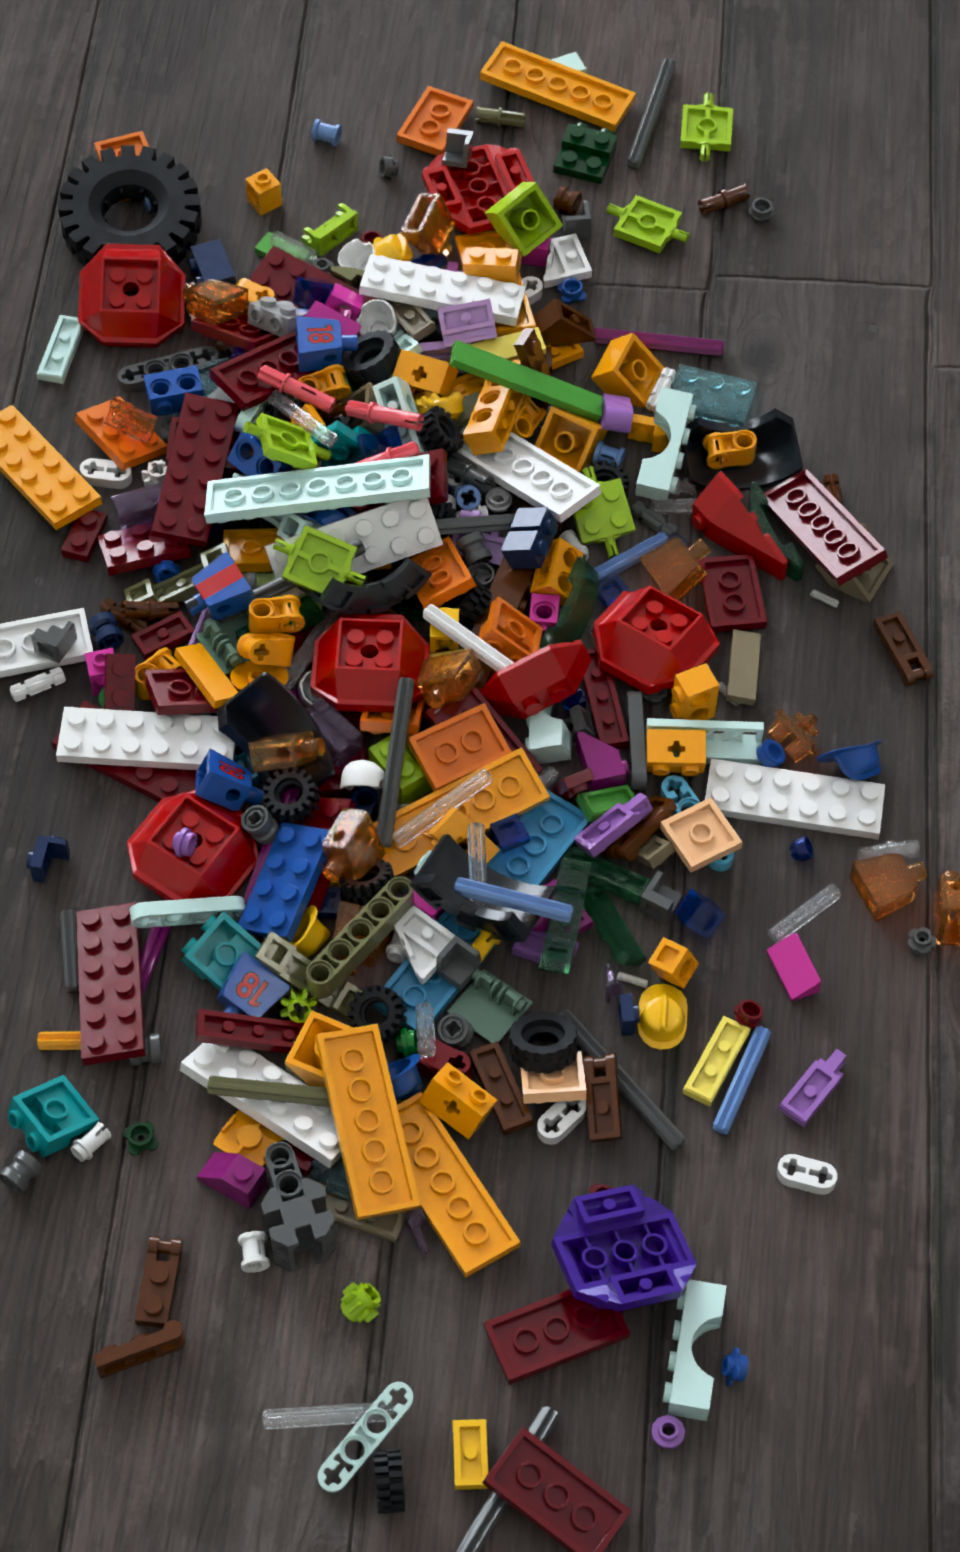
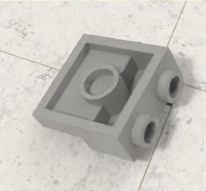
M264 296L260 300L249 303L248 324L282 337L296 330V316L305 317L309 309H300L293 306L292 302H277L273 297Z

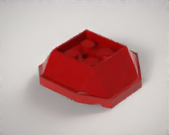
M491 144L473 147L472 156L467 168L442 165L444 154H441L428 167L422 170V180L437 215L448 221L459 233L466 232L469 235L493 230L494 227L485 212L522 182H534L520 149L511 147L506 149Z
M107 243L80 271L78 323L103 346L157 348L175 333L185 328L186 275L160 245ZM130 290L138 292L135 296H127L125 294Z
M651 585L634 592L623 591L594 622L592 629L598 653L599 668L647 695L660 692V689L673 688L676 674L705 663L707 664L718 652L720 646L718 639L702 613Z
M343 614L315 640L310 684L311 694L321 698L326 704L337 711L394 713L398 680L401 677L414 680L412 704L415 701L419 702L427 698L430 645L403 615Z
M195 790L161 799L127 840V851L134 880L165 900L235 896L253 873L258 859L257 844L252 836L242 827V811H233L195 795ZM186 827L190 828L192 833L197 834V844L199 847L195 848L194 853L190 857L184 856L181 858L175 855L172 841L176 832H180Z

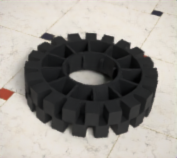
M134 145L121 146V156L116 157L111 147L100 151L102 161L99 162L93 155H90L82 160L83 171L77 167L73 168L68 174L69 183L63 182L61 187V200H58V212L66 246L72 255L77 253L78 261L84 266L107 243L160 245L171 259L178 264L186 257V248L190 249V246H194L197 242V233H200L202 223L198 188L194 178H189V170L181 162L175 166L173 156L163 152L157 159L156 149L146 146L142 147L140 155H135ZM146 197L154 207V212H157L156 217L152 219L148 226L136 231L115 229L108 224L107 218H104L105 213L109 211L113 204L125 199H141L145 201Z

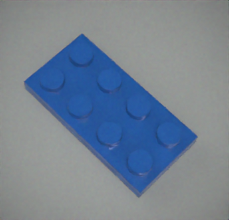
M282 822L238 924L250 935L267 937L269 932L272 931L292 943L336 835L331 830Z

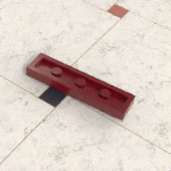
M596 648L587 649L592 660L582 680L597 739L616 749L629 747V738L613 675L599 668Z
M198 1009L196 1013L195 1042L289 1054L305 1023Z

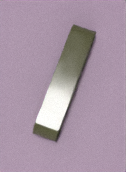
M402 876L392 878L308 965L306 969L307 989L313 997L323 999L330 996L394 929V925L414 905V889L410 886L411 881L408 878ZM397 894H404V895H406V896L399 898V897H396L395 895H397ZM379 914L386 915L384 918H376L375 916ZM358 935L367 936L364 939L355 938ZM338 956H345V957H347V958L344 959V960H336V959H334V958H336V957H338ZM318 977L327 978L325 981L321 982L314 980Z

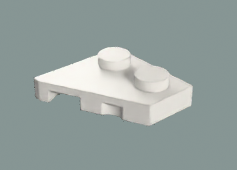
M576 233L551 239L546 271L543 278L544 288L557 286L569 278L578 280L592 278L591 266Z
M414 905L394 925V932L419 982L424 985L437 971L438 954L456 935Z

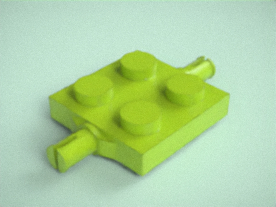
M708 93L704 94L703 104H683L680 148L700 149L699 159L704 162V154L706 155L705 162L710 160V150L729 152L731 150L733 108L713 105L714 95L710 93L709 100Z
M635 195L632 202L624 208L609 203L607 207V214L620 218L614 228L613 236L659 254L666 243L672 238L685 244L689 240L690 233L676 229L682 220V212L638 195Z
M260 413L256 424L246 421L244 424L243 432L257 436L260 439L263 455L270 460L284 462L296 469H312L318 465L316 458L329 461L331 457V450L318 447L314 443L309 429L264 413Z
M590 466L589 469L586 467L582 471L584 476L600 485L601 494L575 512L573 519L581 544L604 543L608 558L611 559L613 556L619 555L615 540L623 535L635 533L636 528L621 478L606 482L597 481L594 467Z
M307 525L304 526L300 537L293 545L279 538L276 539V543L273 545L274 550L288 555L282 579L321 595L332 577L344 583L349 581L356 585H364L367 576L352 571V562L358 551L357 547Z

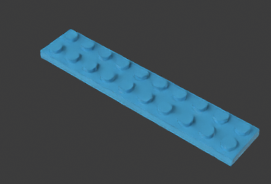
M547 790L550 800L521 815L497 845L500 850L486 866L509 878L543 886L576 844L575 836L592 822L587 820L581 809ZM445 910L436 922L469 945H472L480 935V929L478 928L476 932H473L454 922L456 917ZM406 958L384 987L396 992L404 1001L403 1005L407 1008L404 1016L407 1017V1022H403L402 1027H407L409 1030L415 1029L417 1036L422 1039L460 990L437 975V971L422 985L408 958ZM377 1002L372 1004V1008L388 1017V1009L384 1003Z

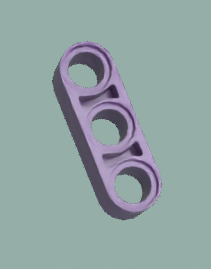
M603 393L602 417L600 418L601 428L603 430L630 433L633 418L630 397Z

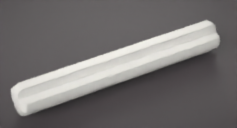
M429 604L424 609L423 618L495 671H499L514 663L435 605Z

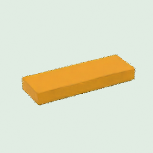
M202 643L175 649V658L214 709L220 708L238 693L237 689Z

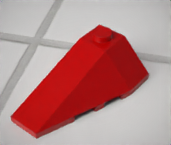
M722 471L717 473L693 503L691 515L693 526L708 539L736 555L753 554L756 567L779 580L785 579L788 565L787 559L770 534H763L757 522L759 518L754 511L748 513L740 501L744 496Z

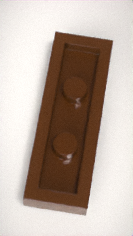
M525 328L514 344L521 365L551 376L549 364L544 357L541 342L538 340L535 329ZM534 398L539 408L548 410L551 404Z
M498 1041L470 1050L469 1058L482 1088L498 1100L492 1110L503 1135L533 1125V1118L527 1105L523 1103L521 1091Z

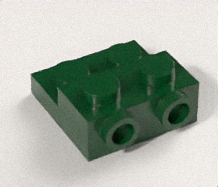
M580 122L576 125L569 123L562 138L560 152L553 165V173L602 185L616 152L617 135H614L609 129L598 131L590 129L585 123Z

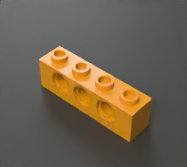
M520 360L513 361L521 365ZM489 380L485 381L466 429L463 432L464 441L469 446L473 455L503 452L525 394Z

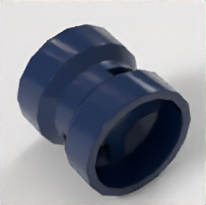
M112 612L98 613L89 620L88 627L91 634L96 636L95 643L99 650L113 648L114 650L123 643L124 635L121 629L117 627V620Z

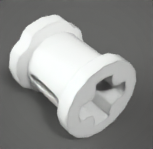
M262 1231L245 1232L238 1237V1243L242 1246L244 1260L241 1262V1269L244 1272L255 1273L270 1267V1261L265 1255L264 1246L267 1237Z

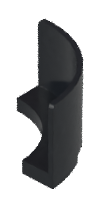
M776 408L757 418L743 421L744 426L730 427L729 423L713 422L697 417L687 424L686 428L691 429L687 445L682 444V450L685 453L684 461L688 481L696 486L706 488L716 474L722 471L739 491L770 486L796 475L803 470V463L793 418ZM749 430L756 435L755 459L751 464L713 469L707 465L708 452L704 448L702 441L708 434Z
M409 558L398 560L387 573L370 584H347L332 577L321 595L297 586V588L321 605L338 613L373 615L390 610L391 606L404 599H410L426 584L432 574Z
M263 672L217 709L218 730L229 737L245 755L249 752L258 763L255 770L263 788L264 786H269L267 783L269 777L273 780L276 778L273 774L274 772L278 771L281 775L284 773L283 768L288 767L290 772H292L293 767H298L300 772L302 769L305 770L308 775H311L317 787H320L334 776L333 759L316 722L296 696L271 674ZM301 790V792H300V794H299L298 800H299L300 796H302V790Z
M449 834L441 837L410 883V886L435 910L442 907L455 916L454 922L473 932H476L478 928L493 933V939L508 942H525L541 916L461 896L454 891L457 878L462 877L549 900L553 898L557 891L554 886L528 884L494 871L467 853Z

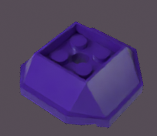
M635 1185L574 1197L551 1243L574 1299L588 1302L598 1310L612 1309L620 1312L680 1298L697 1265L673 1212L658 1201L645 1196L644 1192Z

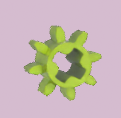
M291 988V995L288 998H280L281 1004L287 1007L280 1011L281 1017L289 1016V1021L305 1023L311 1010L315 1011L310 1007L315 1006L317 1000L316 998H307L308 991L306 988L302 990V993L295 992ZM300 1003L303 1011L297 1012L294 1004Z
M353 1282L342 1291L345 1296L341 1298V1310L350 1321L361 1323L365 1320L369 1323L379 1314L377 1308L381 1306V1297L376 1288L371 1284H363L361 1282L356 1285Z

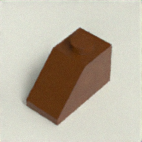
M557 298L533 315L536 327L539 328L543 341L546 340L554 346L588 343L596 340L592 319Z

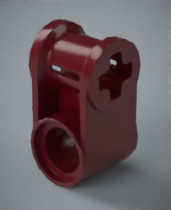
M428 1037L417 1053L421 1056L420 1061L417 1063L420 1075L432 1079L448 1062L469 1079L473 1080L470 1069L471 1060L465 1052L448 1046L434 1037Z

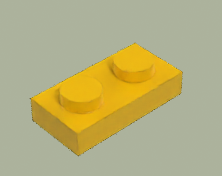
M486 1419L453 1420L455 1490L489 1489L482 1484L488 1475Z

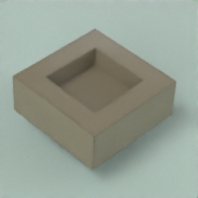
M653 835L638 849L636 860L654 869L656 866L663 864L675 850L671 842Z

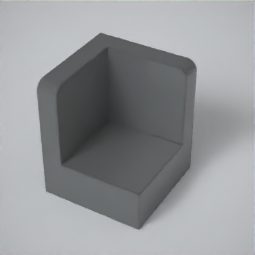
M448 128L446 151L442 158V165L460 168L468 167L472 156L474 131Z
M583 201L582 214L562 216L563 236L576 233L579 241L590 240L591 214L588 201Z
M70 621L67 622L63 629L52 625L47 632L37 628L31 636L35 653L57 663L61 662L77 640L75 624Z
M657 871L641 896L640 912L666 925L682 900V894L662 885L663 873Z
M455 936L437 956L436 974L460 991L472 979L474 971L478 968L480 969V952L458 936Z

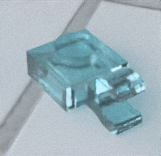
M314 1159L311 1165L315 1168L311 1172L310 1178L317 1182L327 1183L326 1191L352 1200L344 1164L340 1162L337 1167L331 1166L328 1168Z

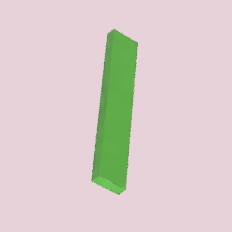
M456 340L452 345L450 366L590 420L598 422L602 417L603 396L461 341Z

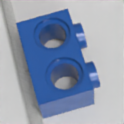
M197 365L144 375L145 391L152 417L181 412L185 393L204 396V389Z
M244 432L240 433L227 458L231 464L246 476L287 472L293 469L289 464L273 461L264 456L260 439L257 436Z

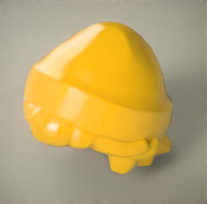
M434 392L429 398L423 395L414 398L417 411L420 414H424L432 407L439 406V408L445 409V413L449 412L451 414V419L455 418L457 421L464 411L463 396L459 392H452L447 397H439Z

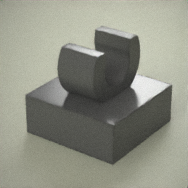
M579 704L570 708L571 718H566L563 722L568 730L573 728L570 732L572 742H576L577 732H584L597 739L592 715Z

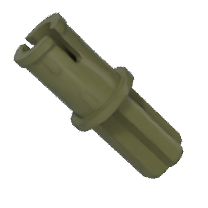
M478 106L475 121L477 123L494 124L500 128L501 125L523 128L526 124V114L505 111L503 107L491 109Z

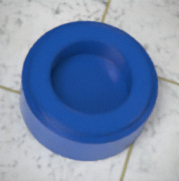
M766 739L756 749L758 760L763 766L777 768L785 761V751L775 740Z

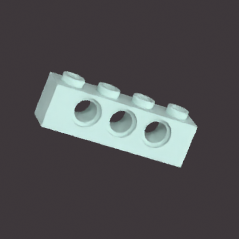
M394 376L372 386L378 406L418 414L409 383L403 379ZM384 424L392 449L415 441L419 446L420 453L427 452L425 449L426 445L420 442L421 436H417L415 430Z

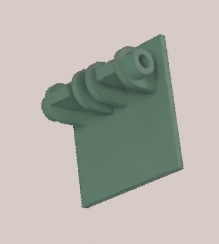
M245 614L222 624H219L217 620L209 618L203 623V632L195 635L199 643H202L226 676L231 674V671L236 666L251 661L250 659L243 658L237 651V643L240 637L245 633H251L248 628L249 620Z
M478 968L471 977L474 981L449 1008L447 1013H456L463 1016L472 1025L476 1034L489 1043L496 1041L499 1043L509 1032V1029L512 1028V1024L522 1017L533 1002L486 969L480 970Z

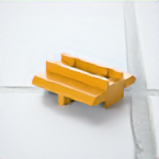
M238 1110L221 1129L222 1133L220 1132L214 1139L213 1145L225 1153L240 1154L263 1167L264 1165L266 1166L265 1152L271 1144L283 1142L285 1139L241 1110Z

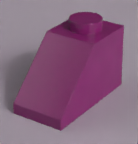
M577 732L575 749L582 770L590 768L594 775V779L587 784L589 792L625 785V779L629 777V767L626 760H621L619 750L584 732Z
M214 1152L197 1175V1180L249 1210L267 1186L266 1169L237 1153Z

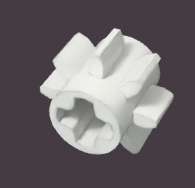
M162 460L148 462L147 470L141 471L145 489H151L156 495L161 494L167 466H165V462Z

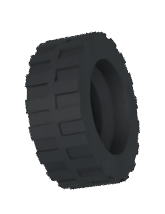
M376 330L358 337V351H344L342 354V366L348 378L355 386L359 385V387H362L369 382L378 384L388 379L394 373L401 349L393 335L388 333V331ZM377 355L374 359L366 362L371 357Z
M553 1012L530 1013L525 1017H520L517 1022L515 1021L512 1024V1028L509 1029V1050L512 1062H515L517 1067H521L525 1071H532L538 1074L553 1073L554 1071H561L563 1068L569 1067L572 1061L576 1060L578 1053L577 1028L574 1027L573 1021L568 1020L564 1015L561 1016ZM538 1039L557 1041V1043L549 1046L529 1044Z

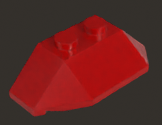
M581 639L574 640L572 643L551 644L497 671L487 681L484 688H481L479 691L498 714L524 720L575 694L592 659Z

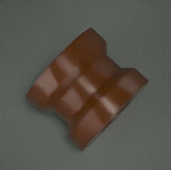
M561 186L555 195L553 209L556 211H566L567 215H576L581 205L582 192L569 191L568 187Z

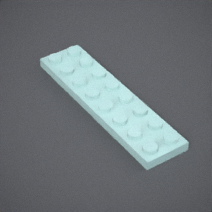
M428 454L208 481L204 513L206 523H225L242 519L252 520L259 517H278L284 514L308 513L326 509L335 510L343 507H361L368 504L430 497L431 485L430 457Z

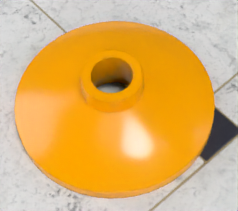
M252 661L241 663L231 671L230 680L236 688L242 690L263 672L271 674L284 686L288 682L289 675L285 667L257 665Z

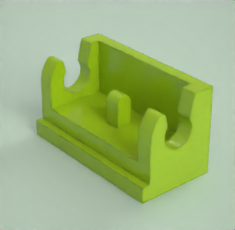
M344 203L337 205V208L341 211H337L334 217L317 229L312 230L310 227L303 229V232L307 235L301 237V242L320 257L358 231V212L350 209Z

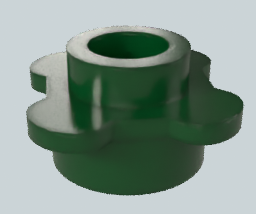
M138 1122L124 1130V1137L129 1142L128 1152L131 1155H138L141 1151L148 1149L151 1151L157 1149L159 1142L158 1139L154 1138V1125L152 1123ZM140 1136L144 1137L142 1141L138 1140Z

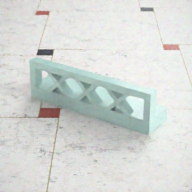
M647 718L645 739L647 729L706 730V764H710L712 758L761 766L756 749L762 743L764 722ZM715 731H723L724 733L721 734V733H713V732H715ZM744 732H756V735L742 734V733H744ZM672 751L674 757H679L677 751Z

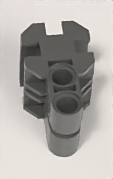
M275 1142L265 1152L270 1189L261 1203L263 1225L267 1240L271 1239L272 1257L275 1265L293 1272L302 1269L298 1257L300 1253L313 1250L317 1264L329 1260L337 1246L335 1219L332 1210L327 1211L326 1209L327 1195L324 1185L309 1178L303 1179L292 1147L285 1142Z

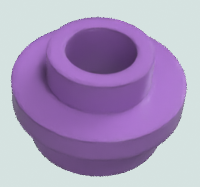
M186 827L180 832H176L172 841V848L175 849L177 857H190L194 853L197 845V834L192 833L191 829Z
M665 1415L659 1417L653 1423L651 1435L659 1447L674 1449L683 1442L685 1428L678 1418ZM664 1427H671L675 1433L668 1436L663 1433L662 1429Z

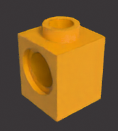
M267 168L245 179L247 201L260 216L282 206L281 183Z
M663 937L649 959L648 964L660 978L684 989L698 967L699 962L688 948Z

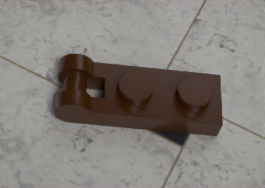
M900 611L874 619L873 627L900 672L905 686L913 685L919 679L928 680L934 677V671L929 660ZM916 663L918 668L912 670L910 665Z
M651 796L649 802L653 810L605 849L607 857L614 859L621 857L626 861H634L638 856V849L660 827V822L669 818L677 809L672 798Z
M608 1053L602 1058H595L594 1055L585 1056L584 1075L589 1140L592 1143L623 1139L617 1055L616 1053ZM598 1070H606V1076L596 1077V1073Z
M159 1236L149 1237L147 1257L135 1315L136 1325L163 1328L166 1322L170 1321L183 1249V1239L172 1238V1241L161 1240ZM159 1253L170 1254L169 1262L159 1261Z
M170 1320L166 1322L163 1330L150 1335L142 1333L134 1336L128 1343L119 1346L109 1345L102 1348L99 1353L93 1355L100 1379L180 1350L185 1345L183 1326L177 1320Z

